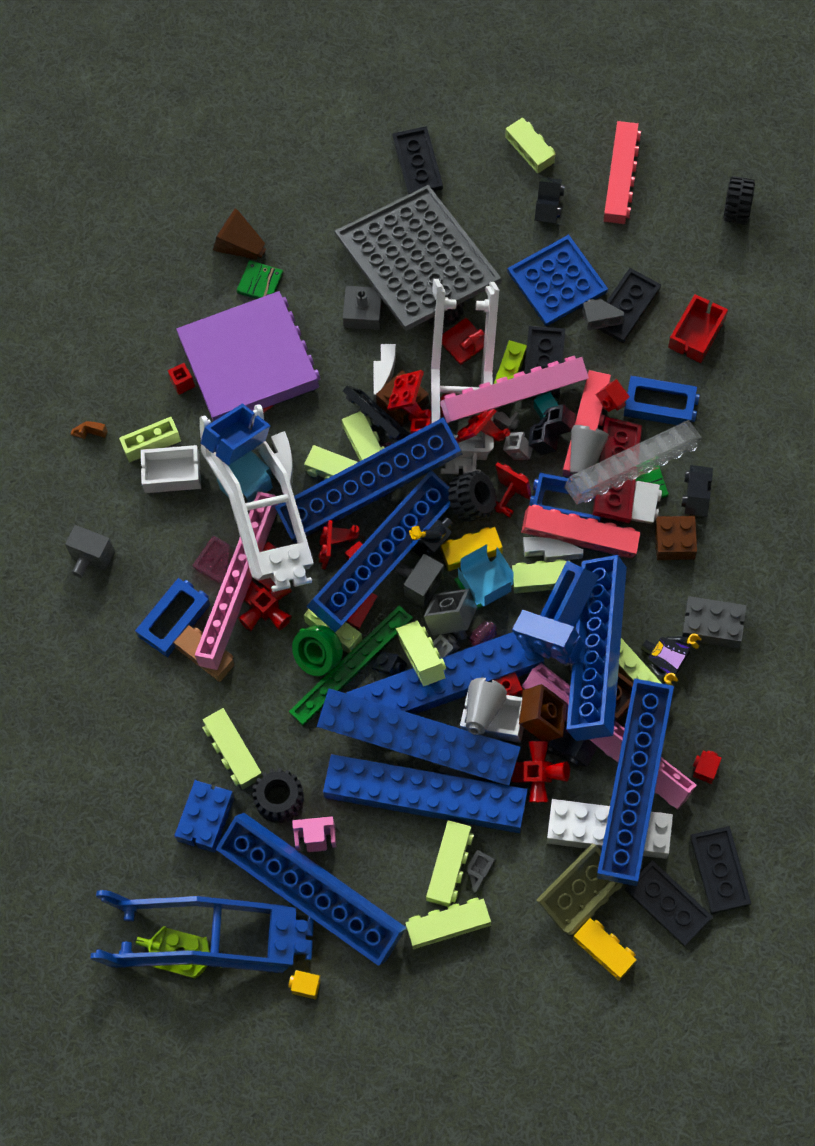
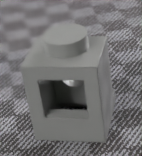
M524 432L510 433L506 437L503 450L514 460H525L531 457L533 448L528 445L529 441L524 437Z

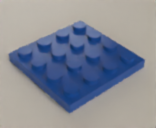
M569 235L507 268L508 274L545 326L583 306L584 302L592 299L595 300L608 292L607 286Z

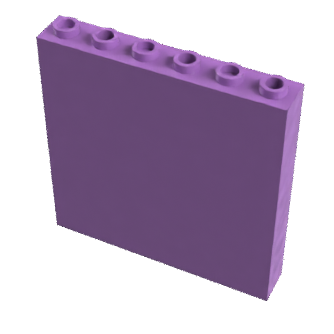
M280 291L176 328L213 422L242 403L253 411L255 405L260 404L263 409L319 388L318 380L321 379L318 370H314L312 367L314 365L311 355L307 356V345L304 340L301 341L299 337L301 336L298 325L294 326L293 322H295L293 313L292 311L288 312L287 307L289 305L286 297L282 298Z

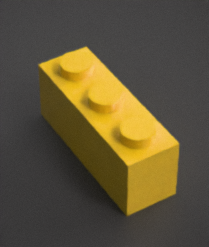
M483 528L478 533H469L463 535L460 539L445 541L441 545V553L448 571L461 568V558L486 544L488 558L496 556L497 548L503 554V546L496 528Z
M589 918L574 935L573 940L620 981L636 963V955L628 947L624 949L619 944L620 940L612 933L609 935L603 930L604 926L598 920L593 921Z

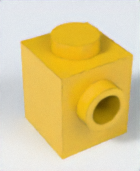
M296 970L295 975L290 977L288 987L291 988V992L294 995L316 999L321 978L319 975Z

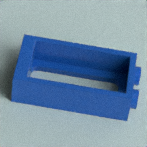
M630 376L627 392L630 397L626 400L623 416L690 427L691 421L695 422L697 411L693 409L694 405H698L700 394H696V386ZM636 388L687 396L686 408L680 410L635 402Z
M540 473L539 479L534 480L533 490H536L535 496H531L529 506L539 505L546 510L555 509L561 511L562 514H576L580 518H593L598 520V522L601 517L542 505L546 490L594 499L596 483Z
M566 561L540 616L575 627L599 575L570 561Z
M178 578L135 630L137 637L168 658L176 648L174 641L188 625L193 627L210 606L209 596L201 590L199 592L195 590L189 581H182ZM180 592H185L194 599V603L164 639H159L149 631L176 596Z

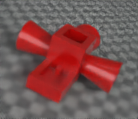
M251 580L244 602L252 609L237 619L250 632L260 617L265 621L270 618L279 631L284 629L291 621L292 616L279 609L278 600L291 593L292 590L288 588L273 592L271 588L268 592L264 587L260 589Z
M530 741L529 747L532 761L516 762L512 774V782L532 783L528 802H548L545 782H552V779L567 782L570 778V766L568 762L553 765L552 762H546L548 742Z

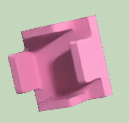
M333 817L292 820L296 850L300 851V838L304 837L307 852L326 851L327 835H331L332 848L336 847V830Z

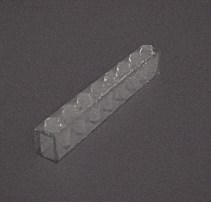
M687 420L570 476L564 487L576 504L587 503L598 494L603 495L613 487H620L627 480L632 481L636 479L639 474L649 473L654 467L658 465L663 466L672 458L678 459L685 452L694 451L699 446L698 443L702 437L692 423Z

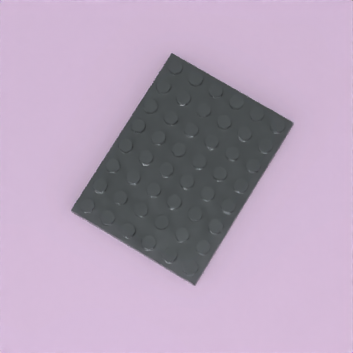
M429 185L335 230L337 239L405 331L435 316L436 300L433 295V279H439L445 289V297L456 300V305L486 291V286H489L490 282H495L496 285L502 283L499 274Z

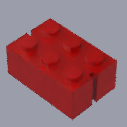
M694 294L670 336L668 348L682 355L686 352L687 357L702 363L726 320L728 309L713 303L710 314H708L710 301Z

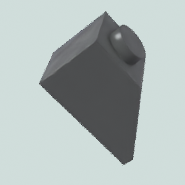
M592 299L583 303L582 313L587 331L623 324L624 312L602 299Z

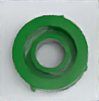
M312 625L306 629L301 628L292 644V652L296 663L304 672L312 676L333 673V669L342 659L341 641L338 635L325 625Z

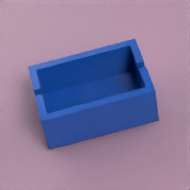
M242 403L204 428L200 444L210 452H216V456L229 466L264 443L270 425L259 416H256L250 430L255 413Z
M522 610L512 629L516 639L521 643L525 651L530 653L533 651L537 652L545 658H555L563 664L570 663L575 665L584 647V643L574 626Z
M195 780L174 835L176 840L194 846L196 843L198 848L215 853L235 798L233 792L216 786L213 789L212 785Z

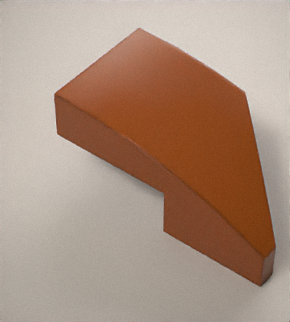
M86 421L72 429L70 435L85 439L87 434L90 433L105 438L108 431L105 424Z

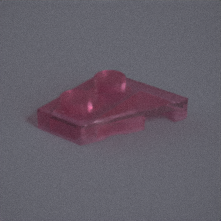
M213 535L192 565L193 569L222 585L227 572L229 544Z

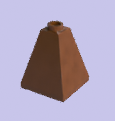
M234 209L218 233L213 246L214 251L251 259L262 258L267 249L264 248L265 242L237 209Z

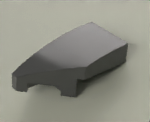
M479 850L474 854L467 870L474 892L478 891L495 862L494 858Z

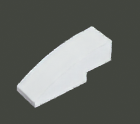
M381 344V361H374L375 402H377L376 393L391 381L396 362V344Z
M284 431L271 436L276 451L275 456L286 470L292 487L293 460L289 441Z
M523 537L524 557L544 555L545 562H553L558 559L572 560L583 558V549L573 544L544 537Z

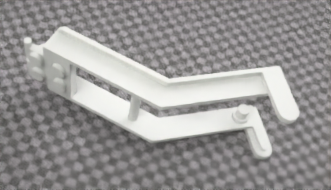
M433 279V295L436 300L431 362V423L440 419V393L462 394V390L471 388L440 386L444 310L456 309V300L445 297L446 292L439 279ZM490 282L489 286H486L488 299L476 301V310H484L486 312L481 384L490 382V385L493 384L492 371L499 289L495 282ZM482 432V436H474L458 443L463 455L446 463L445 468H441V474L458 475L459 469H463V474L472 471L481 472V470H476V460L487 459L488 454L494 448V438Z
M260 404L255 405L253 423L256 416L264 420L262 406ZM206 416L200 417L201 439L204 428L211 424V421L207 420ZM265 441L256 447L255 450H258L280 483L283 495L245 503L240 484L230 467L216 456V452H210L201 444V453L229 496L252 577L258 581L271 578L275 583V586L271 587L273 592L290 588L289 581L291 580L294 587L312 583L311 577L306 578L305 569H309L314 562L286 470ZM286 502L297 544L259 552L248 510Z

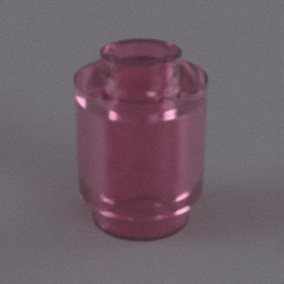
M483 621L471 632V636L468 639L473 646L490 641L497 636V627L491 621Z

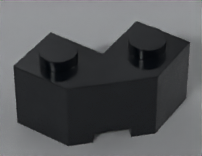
M540 178L534 221L556 223L557 218L561 217L562 207H559L560 196H564L565 185H562V179Z
M564 404L547 408L543 413L544 417L542 420L530 428L528 445L540 455L556 452L558 435L571 432L572 427L575 425L576 415Z
M690 465L689 471L685 472L684 482H687L686 496L683 495L681 507H685L684 514L707 517L713 468Z
M564 727L563 737L547 741L546 753L555 754L567 760L574 767H587L598 746L590 739L576 741Z

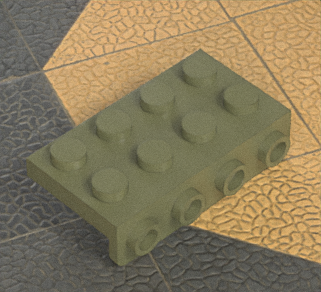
M593 843L536 900L560 930L568 935L577 933L581 925L589 918H592L595 911L601 905H604L615 891L623 886V883L597 878L601 850Z

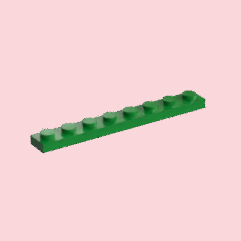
M399 605L333 669V673L327 674L289 711V714L304 726L323 708L328 689L340 692L398 635L396 628L411 623L413 617Z

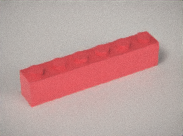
M617 121L604 222L625 224L626 218H630L631 207L627 206L628 203H632L633 192L629 191L630 187H634L635 181L632 172H636L637 161H634V157H638L639 146H636V141L640 142L641 131H638L639 123Z
M589 370V378L586 380L575 425L589 426L591 430L596 431L599 426H603L605 415H602V411L607 409L602 406L601 401L595 394L610 383L611 375ZM570 441L563 468V476L576 479L570 473Z
M532 505L526 509L521 533L561 540L576 546L627 558H633L637 554L640 532L635 531L631 527L621 528L617 527L614 523L604 524L593 518L583 519L576 514L566 515L562 514L559 510L543 509L539 505Z

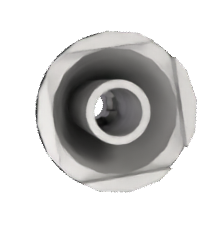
M574 425L572 427L570 473L573 474L574 478L584 480V477H589L608 441L609 434L599 429H596V431L591 430L589 426Z
M476 678L470 682L468 687L466 728L471 734H483L507 699V690L497 681L492 680L491 683L485 681L486 678Z

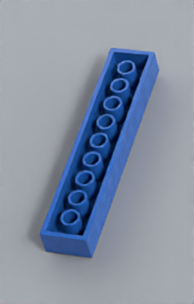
M444 417L295 495V502L306 537L323 529L324 526L326 527L329 520H332V523L463 455ZM286 502L280 503L275 508L291 540L296 543L297 539Z
M430 471L306 607L336 632L418 542V540L411 538L409 530L415 526H419L421 532L425 529L429 530L449 508L451 502L448 498V489L450 487L434 472Z
M618 555L582 561V568L599 575V578L576 623V631L582 639L584 647L575 665L572 664L566 728L576 741L613 736L627 569Z
M514 632L443 657L442 659L446 665V670H443L445 679L424 687L414 668L346 692V694L415 715L467 696L470 682L476 678H486L485 681L492 683V680L512 673H516L517 677L530 673L540 663L544 665V659L537 652L533 651L530 653L525 651L521 643L516 639Z
M634 678L597 872L598 879L633 886L638 884L674 689L672 685Z
M328 689L317 727L507 786L510 784L520 747L480 734L474 735L467 730L333 689Z
M331 754L323 794L324 798L520 833L528 789Z
M245 813L234 817L216 848L218 852L378 966L387 961L407 929L404 925Z

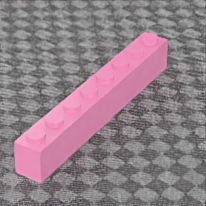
M574 355L565 358L564 363L559 364L558 361L547 364L548 367L544 369L541 366L530 369L531 373L525 374L524 371L513 375L514 378L509 380L507 377L497 379L496 384L490 385V382L479 385V389L473 390L472 387L464 389L462 394L457 396L455 393L445 395V399L440 401L447 423L481 413L484 410L488 411L584 381L589 377L583 358H576Z

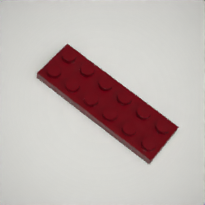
M605 417L603 431L609 434V437L599 456L592 515L630 523L642 425Z

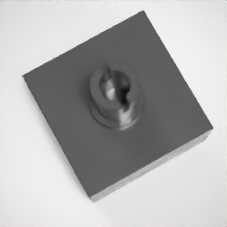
M346 286L343 309L344 328L380 330L383 300L373 287Z
M77 525L74 526L65 543L71 558L78 560L72 570V574L79 578H83L88 565L106 571L115 553L110 538Z
M423 554L414 569L403 562H399V566L395 568V573L407 578L403 585L404 597L425 609L444 579V565Z
M470 589L434 594L424 618L432 635L453 632L456 640L459 641V637L460 640L467 637L465 630L468 629L477 605Z

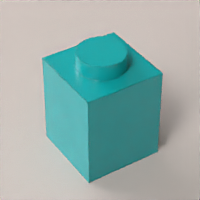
M551 392L540 394L534 400V409L541 420L547 408L558 406Z

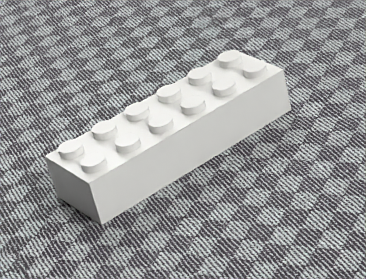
M552 799L547 844L587 849L593 843L602 851L610 806ZM651 812L643 856L668 858L673 814Z

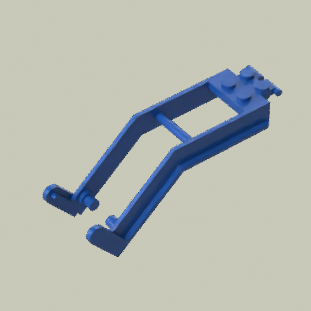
M107 890L96 892V897L101 899L102 902L124 912V921H134V913L137 912V909L189 906L214 908L210 952L171 951L133 953L131 951L132 942H122L119 954H111L103 950H96V953H91V960L109 967L194 964L283 973L293 965L294 955H306L305 960H312L313 941L305 940L306 936H313L314 919L308 917V921L296 920V908L201 896L130 900ZM222 909L270 914L267 958L219 953Z

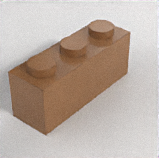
M188 625L174 641V645L177 650L198 665L195 653L203 632L196 627L193 629ZM225 650L218 670L199 667L220 682L235 664L233 656Z

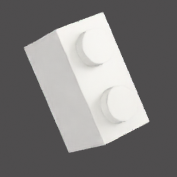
M641 481L635 482L631 521L652 524L656 520L659 509H656L657 501L660 502L662 490H659L660 485Z

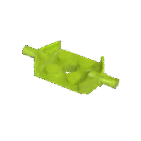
M163 926L151 939L138 936V941H136V945L146 947L149 952H171L179 948H184L186 951L210 952L207 937L203 938L166 928V926ZM194 964L153 966L192 978H197L207 968L204 965Z

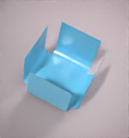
M252 451L229 465L248 503L255 500L257 492L267 493L273 488L271 482L273 477L270 468ZM217 478L220 490L228 496L225 489L223 488V486Z
M487 544L460 559L461 571L458 568V578L465 589H470L476 605L481 603L483 606H486L511 592L514 572L498 548L496 549V558L492 562H490L487 556Z

